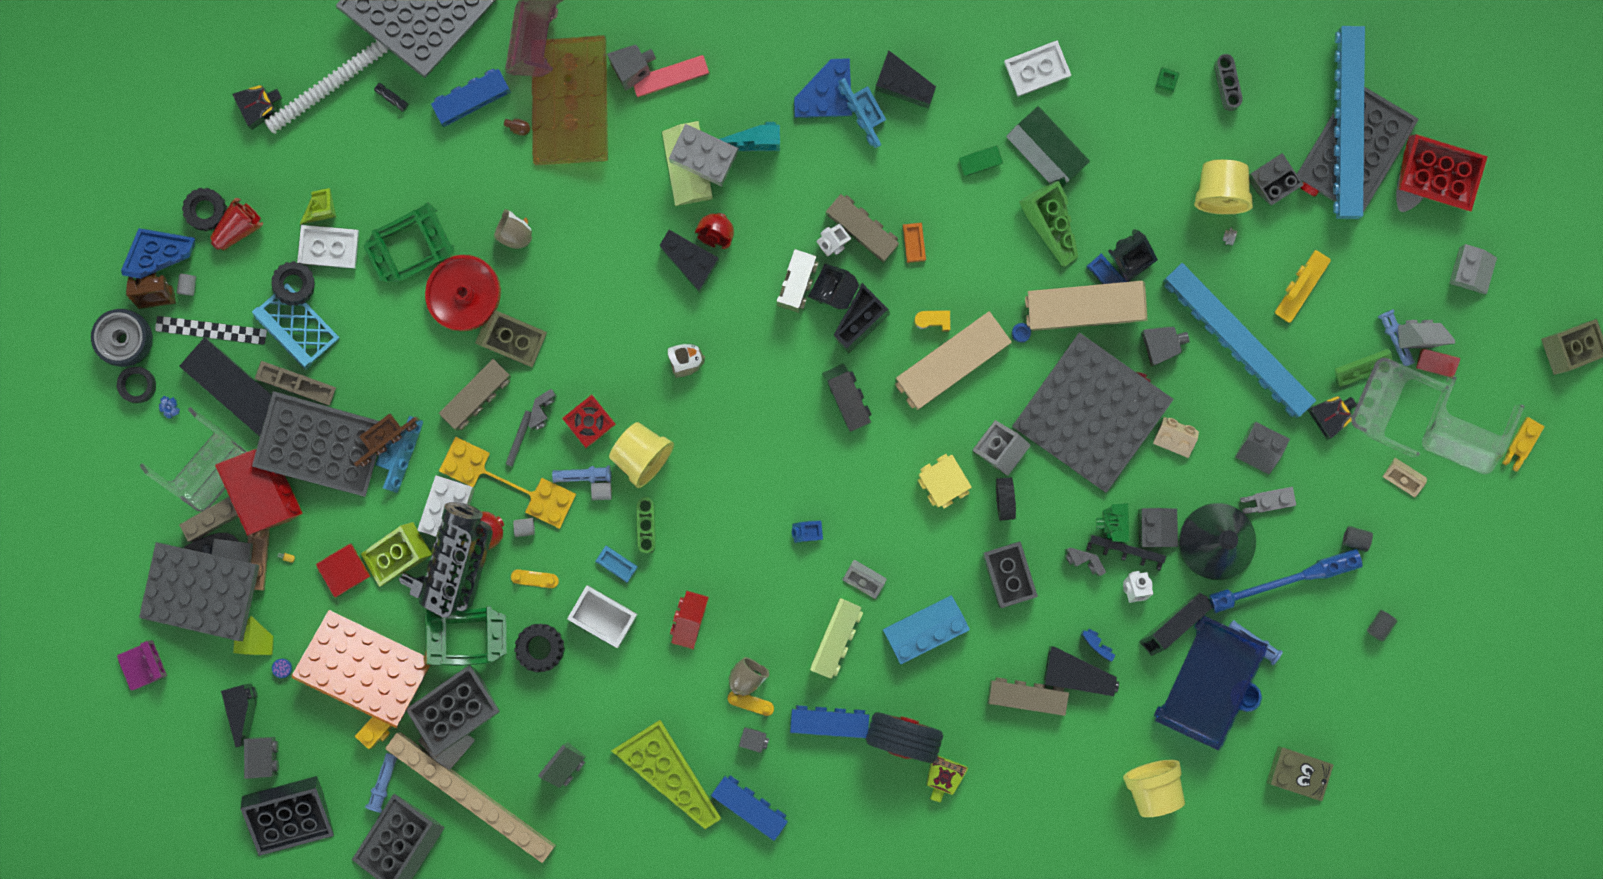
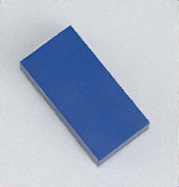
M1102 253L1086 266L1101 284L1127 282Z

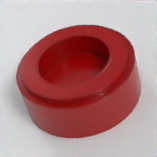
M1302 182L1304 185L1300 189L1313 197L1318 195L1319 191Z

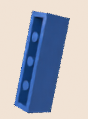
M499 69L488 70L484 73L485 76L479 79L477 77L467 82L468 85L462 88L458 86L452 89L450 94L446 96L441 95L434 99L431 105L443 127L511 93Z
M796 705V709H792L790 733L866 738L868 734L869 714H865V710L854 709V713H847L846 709L835 708L834 712L827 711V707H815V710H807L808 706Z
M724 776L711 796L775 841L788 822L785 819L787 815L779 809L776 811L769 807L771 804L765 799H757L753 796L755 792L750 788L745 787L743 789L738 785L739 781L733 776Z

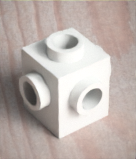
M838 224L832 229L828 227L820 233L822 237L816 242L828 257L833 253L837 255L845 249L843 245L851 238L841 224Z
M1140 571L1129 573V576L1123 581V590L1127 594L1129 603L1144 601L1153 595L1152 581L1148 577L1147 572L1140 573Z

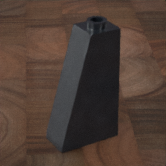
M1201 592L1194 595L1139 642L1151 656L1164 651L1213 608L1209 598Z
M1049 646L1043 684L1114 696V693H1118L1119 681H1117L1116 676L1057 647Z

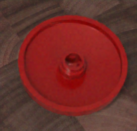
M456 255L441 262L429 276L425 289L426 305L432 317L444 327L454 331H470L484 325L490 319L494 310H497L501 298L500 281L494 269L482 259L471 255Z

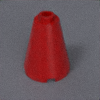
M235 198L230 203L210 237L212 240L211 244L217 250H226L260 229L263 225V222H259L261 217L247 203L244 205L239 203L241 201L239 198Z

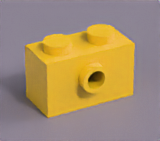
M372 717L355 737L365 747L372 749L380 740L383 742L389 736V730L393 726Z

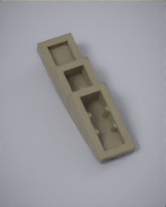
M264 361L260 362L254 378L326 405H330L336 387Z

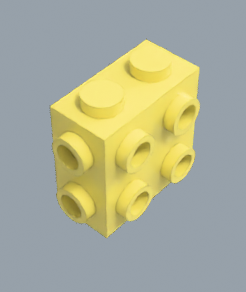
M947 454L936 459L938 461L937 464L931 466L929 463L921 468L922 473L918 475L920 478L917 480L923 490L926 488L930 495L927 497L932 506L936 505L937 508L942 506L943 509L953 504L952 499L959 496L961 499L970 493L968 490L972 488L953 455L947 456Z

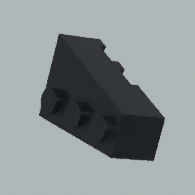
M888 50L875 90L929 109L936 86Z
M669 229L659 245L660 249L696 290L701 293L716 268L719 258Z
M861 283L859 291L855 298H853L847 313L834 333L835 340L848 353L890 315L889 309L863 283Z
M841 364L823 372L822 374L827 380L830 391L835 398L849 431L851 432L871 423L869 416H872L868 405H863L862 399H864L860 388L856 389L854 382H857L853 371L849 372L844 364Z

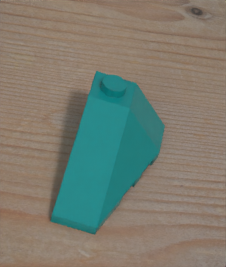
M765 122V125H759L719 140L738 148V151H780V125H776V122Z

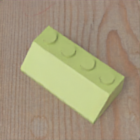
M699 121L685 123L700 130ZM685 124L662 131L675 206L713 199L709 180L669 161L671 152Z
M839 599L811 665V671L828 678H832L833 675L837 676L841 667L838 665L840 657H845L848 650L845 647L847 640H852L856 631L853 629L855 622H860L863 614L860 611V606L844 599Z

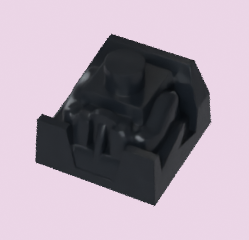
M1136 229L1132 231V236L1119 240L1114 251L1108 250L1110 256L1118 265L1119 273L1127 282L1158 261L1147 237Z
M825 263L808 297L820 304H827L836 309H848L860 285L856 277L849 271Z

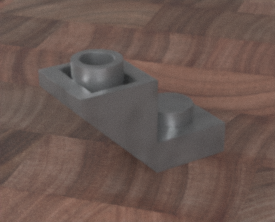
M552 389L535 398L529 421L530 429L536 428V430H539L547 425L545 422L549 419L541 406L547 407L555 402L554 398L557 396Z
M1074 548L1066 549L1067 554H1065V557L1070 565L1073 564L1076 567L1089 560L1088 567L1092 574L1096 573L1097 576H1101L1106 573L1097 555Z

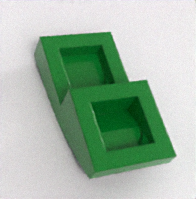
M997 145L959 158L964 176L1004 164Z

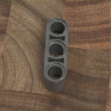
M1223 54L1216 60L1214 68L1223 107L1228 111H1234L1241 105L1243 97L1235 61L1231 55ZM1225 60L1228 62L1229 67L1223 68L1220 65V61ZM1224 79H1230L1233 86H1226ZM1234 97L1237 104H1230L1228 98Z

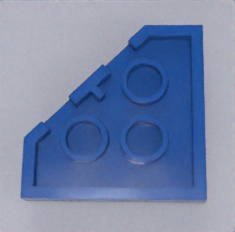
M850 58L830 59L794 98L795 118L852 116V112L847 105V102H849L847 97L843 96L838 89V81L845 78L851 89Z
M138 228L121 273L123 276L141 279L191 256L195 246V238Z

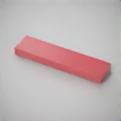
M701 55L650 72L647 77L634 85L637 97L708 75L709 71L704 56Z

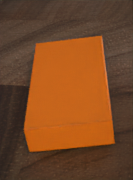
M922 223L904 224L903 233L907 263L926 261Z

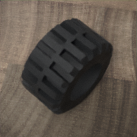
M533 624L524 628L519 633L515 641L516 647L514 648L520 665L534 672L549 671L557 666L560 660H562L563 652L565 651L564 640H562L560 632H557L554 627L547 624ZM535 637H545L550 642V654L544 659H535L529 653V643Z

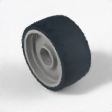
M114 309L105 312L96 320L91 330V344L96 354L108 364L118 367L133 366L141 362L151 350L153 343L152 331L147 321L136 312L127 309ZM126 334V341L124 343H121V335Z

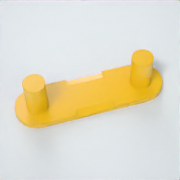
M514 570L511 574V580L516 584L555 588L559 583L558 577L550 573Z
M730 692L728 695V702L731 705L765 716L771 715L774 711V706L769 701L750 695H736L733 692Z

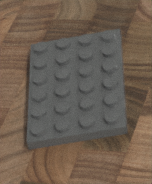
M1364 87L1363 212L1419 120ZM1333 112L1298 170L1297 175L1302 182L1307 183L1317 189L1323 196L1336 202V194L1333 193L1336 175H1334L1333 170L1334 164H1337V156H1334V146L1337 145V138L1334 137V127L1337 126V119L1334 118Z
M273 391L252 467L365 497L377 454L371 457L372 461L365 467H356L354 463L370 451L359 436L379 421Z
M156 542L139 618L243 641L260 565Z

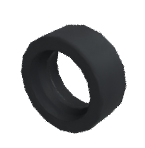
M132 366L120 373L117 379V390L123 399L132 403H143L153 396L156 390V381L150 371L142 367ZM141 374L146 378L148 385L142 395L133 396L127 392L125 384L129 376Z

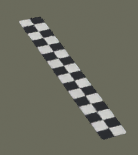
M157 316L155 328L156 331L263 345L265 344L267 332L266 329Z

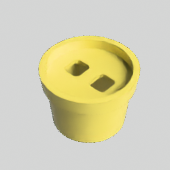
M1213 160L1204 163L1199 191L1195 197V207L1201 211L1213 214H1239L1251 210L1253 205L1252 195L1249 193L1248 165L1235 160Z
M636 422L620 436L613 446L609 458L629 476V480L637 488H641L666 463L673 451L674 443L665 437L658 436L639 422Z
M1162 760L1148 763L1130 770L1123 776L1127 788L1131 790L1140 816H1161L1174 812L1185 805L1180 780L1182 773L1179 761Z

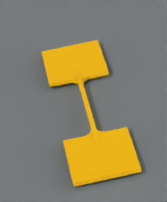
M455 437L439 469L440 472L473 488L481 474L494 477L530 495L531 501L525 511L526 513L560 529L576 496L575 493L544 478H541L535 491L525 490L485 470L484 466L490 455L489 452Z

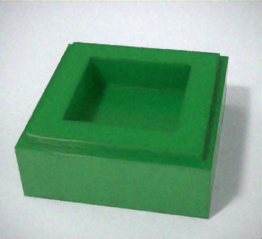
M1161 67L1155 86L1173 92L1180 73Z

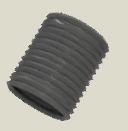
M1348 526L1345 530L1342 544L1343 546L1368 552L1372 544L1373 533Z
M1380 610L1371 625L1368 626L1367 632L1378 640L1384 641L1392 628L1395 627L1394 625H1396L1397 620L1387 612Z

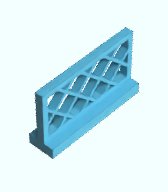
M287 283L284 285L286 290L295 293ZM274 294L259 308L256 307L252 314L285 350L307 370L317 358L340 338L306 302L299 304L305 308V315H294V305L291 308V315H280V305L287 304L281 303L279 299L274 301L277 299ZM270 304L278 305V313L269 314L265 308ZM280 318H291V328H282L280 326ZM294 318L305 319L304 329L293 328ZM307 319H316L318 321V329H307ZM293 331L304 332V342H296L293 339ZM307 332H318V342H306ZM320 332L329 333L333 338L328 343L320 342ZM306 345H317V353L310 357L306 353Z

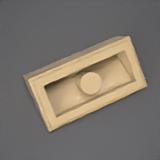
M1397 458L1393 459L1383 475L1385 479L1413 497L1418 495L1427 482L1425 476Z

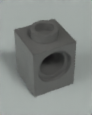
M744 727L739 746L761 753L762 749L767 748L769 738H766L767 733Z

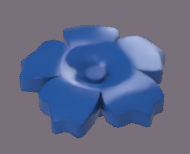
M163 396L160 399L159 410L164 412V416L171 419L180 413V409L176 407L177 400L174 397L169 399V397Z

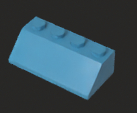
M952 595L883 629L900 664L970 630Z

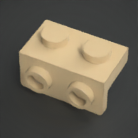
M1163 417L1153 444L1189 458L1198 440L1199 431L1190 425L1180 424L1173 418Z

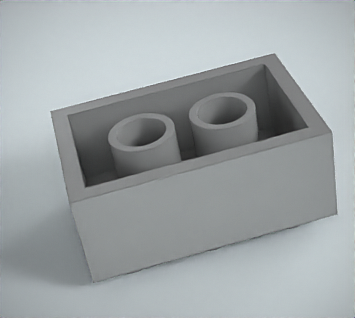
M685 124L671 152L669 161L722 187L738 154V148Z

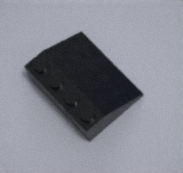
M317 776L242 796L240 809L259 856L334 836L324 793Z

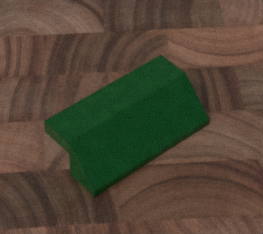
M1039 106L1018 123L1006 136L1050 184L1059 181L1062 188L1090 162Z

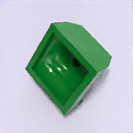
M1128 503L1111 504V507L1103 510V518H1096V529H1103V538L1119 543L1129 542Z

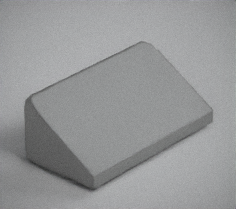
M853 560L842 580L876 599L887 579L858 561Z

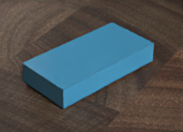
M608 546L604 547L595 561L627 583L638 568V566Z

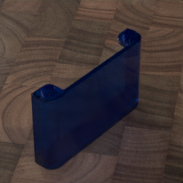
M1203 616L1195 624L1194 629L1197 630V635L1165 704L1162 707H1157L1154 717H1156V722L1221 751L1267 652L1268 644Z

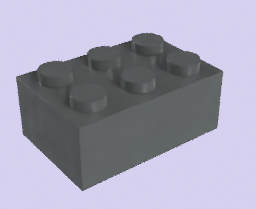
M1021 541L982 553L999 608L1038 597Z

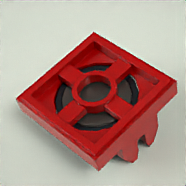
M590 395L562 418L585 448H588L616 425L593 395Z

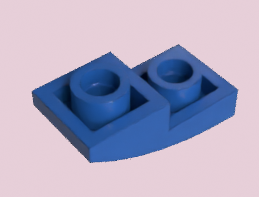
M1088 629V631L1082 630L1081 635L1087 644L1100 656L1112 662L1115 654L1111 653L1113 649L1103 644L1099 647L1102 640L1098 637L1099 633Z

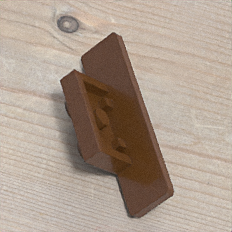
M389 413L359 436L370 451L357 460L354 465L356 467L368 465L372 461L371 457L375 454L381 455L387 450L386 446L391 442L395 444L402 439L401 434L415 429L420 419L414 417L401 427L393 415Z

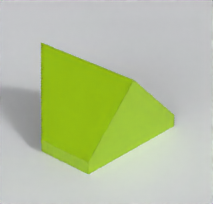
M330 188L311 192L312 197L299 225L336 217Z
M250 616L247 620L243 641L234 640L233 653L273 655L274 636Z

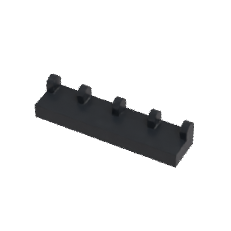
M1094 535L1089 536L1086 550L1090 551L1092 544L1104 547L1103 555L1106 556L1109 549L1123 552L1121 557L1123 561L1126 560L1127 554L1140 557L1141 566H1144L1146 559L1158 562L1156 570L1159 571L1166 559L1165 555Z

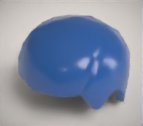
M1243 681L1238 682L1232 688L1230 694L1232 703L1240 710L1252 712L1261 705V690L1255 684Z

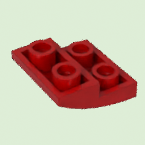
M352 544L343 547L315 564L334 597L340 596L350 588L371 577Z

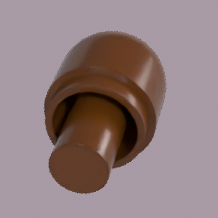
M505 119L504 126L509 127L510 131L514 134L525 136L530 132V125L524 120L514 119L512 121Z

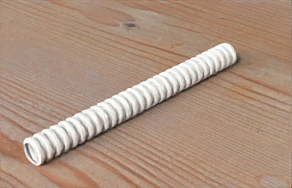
M378 41L376 43L372 42L370 47L367 46L366 50H361L362 53H357V56H353L351 61L347 60L348 63H343L341 68H337V71L333 70V74L329 73L327 78H323V81H318L319 84H314L312 89L308 88V92L304 91V94H300L298 99H294V102L290 101V105H285L284 109H279L280 112H275L274 116L271 115L269 120H265V124L272 133L276 134V130H281L282 126H287L286 123H291V120H295L297 115H301V112L305 113L307 108L310 109L311 105H316L315 102H320V99H324L326 94L330 95L329 92H334V89L336 87L339 88L340 84L343 85L344 81L348 82V78H353L355 73L359 74L358 71H363V68H367L369 63L373 64V60L377 61L379 56H383V53H388V49Z

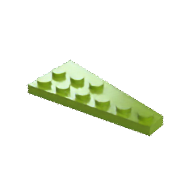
M661 720L611 750V752L622 759L704 829L722 819Z

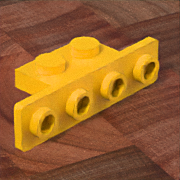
M1315 250L1305 266L1301 265L1296 272L1298 277L1294 282L1291 281L1285 290L1287 293L1274 313L1288 323L1292 322L1331 262V259Z

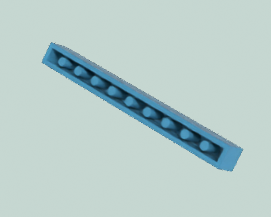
M1341 26L1338 32L1335 33V43H1338V51H1335V62H1338L1334 74V79L1337 81V88L1334 91V99L1337 100V107L1334 109V118L1337 119V126L1334 127V137L1337 138V145L1334 146V156H1337V164H1334L1333 170L1334 175H1336V183L1333 186L1336 202L1333 204V212L1336 213V219H1360L1363 217L1365 26Z
M1183 263L1163 280L1166 283L1164 285L1170 293L1174 292L1179 297L1178 301L1184 307L1188 306L1192 310L1191 314L1195 319L1203 321L1205 329L1210 334L1214 333L1219 338L1218 342L1224 348L1228 347L1232 351V357L1238 362L1241 361L1245 365V370L1250 375H1255L1259 379L1258 383L1264 389L1268 388L1273 393L1271 395L1272 398L1278 403L1281 402L1286 407L1285 411L1291 417H1300L1316 402V399Z

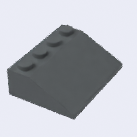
M471 665L465 667L406 709L435 757L500 712L478 671Z
M393 794L352 860L376 879H413L445 827L406 800Z

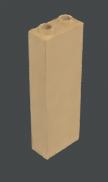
M1144 281L1028 291V296L1025 297L1026 308H1029L1027 326L1033 331L1148 321Z
M989 311L896 377L897 383H895V386L900 393L905 392L908 397L906 401L910 407L919 410L1012 342Z

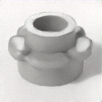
M1232 227L1230 230H1225L1222 241H1226V246L1227 244L1233 246L1237 231L1232 230Z

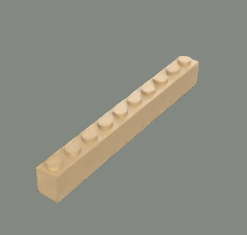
M396 733L385 748L541 863L546 860L556 846L452 769H447L435 761L425 749L403 733Z

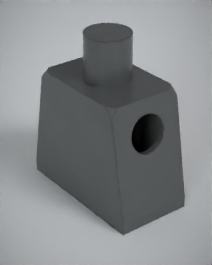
M637 45L607 54L609 62L625 91L650 74L647 63L656 59L652 49L641 53Z
M1175 327L1145 329L1141 332L1151 367L1182 352L1180 345L1190 343L1188 333L1177 334Z

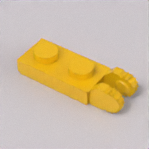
M1526 417L1507 449L1508 452L1502 464L1506 466L1510 463L1513 455L1518 456L1512 470L1517 472L1545 426Z

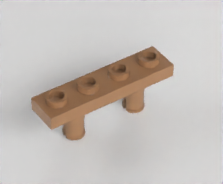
M270 528L248 535V543L253 544L251 563L260 565L254 590H265Z

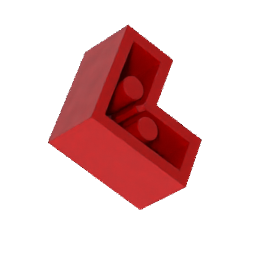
M686 591L684 598L680 597L677 607L680 611L676 610L673 622H676V624H672L670 635H673L671 643L694 649L709 597Z

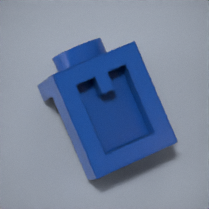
M821 520L792 524L791 534L795 543L823 540Z

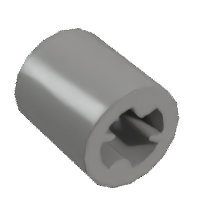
M179 274L176 293L194 296L197 277Z
M591 483L592 500H612L611 483Z
M533 518L513 521L515 537L535 535Z

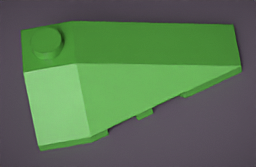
M1059 181L1036 190L1019 201L1026 217L1062 267L1078 258L1075 236L1072 234L1070 226L1072 220L1071 216H1068V199Z

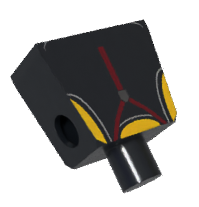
M262 85L232 94L248 127L252 130L277 112L273 103L282 99L277 88L267 92Z
M1337 396L1310 407L1307 411L1326 440H1329L1353 419L1349 411L1357 407V403L1352 397L1342 401Z

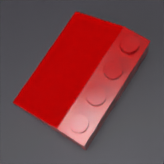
M1411 135L1408 137L1403 154L1399 190L1472 212L1488 156L1421 135Z
M256 449L215 465L247 536L290 522L303 514L285 475L252 467Z

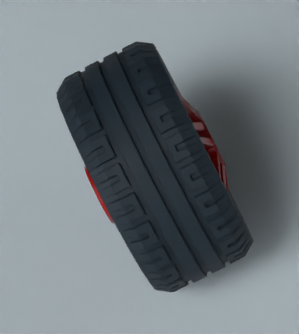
M880 712L872 715V722H870V728L866 736L868 745L905 759H916L927 763H933L937 760L939 747H941V741L943 740L941 730L919 724V721L903 716L899 718Z

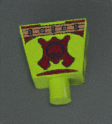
M938 756L937 760L930 763L927 786L934 788L930 799L941 803L945 792L953 795L968 767Z

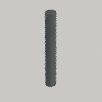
M525 410L506 465L513 467L532 412Z

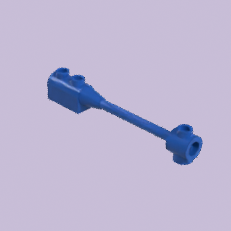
M1357 549L1349 550L1317 560L1316 564L1288 577L1236 593L1226 589L1210 594L1209 600L1213 606L1214 613L1234 608L1235 601L1304 579H1327L1362 568V560Z

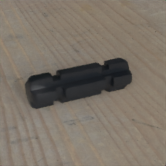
M378 83L374 88L377 94L382 95L384 99L402 112L407 109L409 104L390 89H386V86L382 83Z

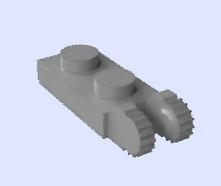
M1293 487L1256 493L1253 496L1240 498V501L1243 503L1250 502L1251 500H1255L1256 503L1255 508L1250 507L1242 510L1244 514L1296 506Z

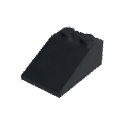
M252 683L221 691L235 748L244 746V739L250 736L257 703L256 698H258L256 687H253Z

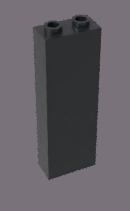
M204 337L179 367L260 437L272 394L212 341Z

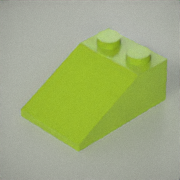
M414 522L399 526L361 553L379 587L417 566L432 555Z

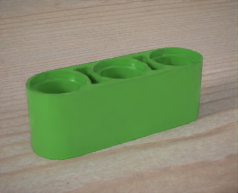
M644 497L638 500L636 506L637 542L639 550L648 554L656 548L655 505L651 499ZM644 501H649L651 504V508L647 512L642 511L640 507ZM644 520L651 522V528L648 531H644L641 528V523ZM646 539L652 542V547L649 550L642 548V542Z

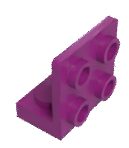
M153 640L145 641L140 646L117 655L131 691L167 676Z

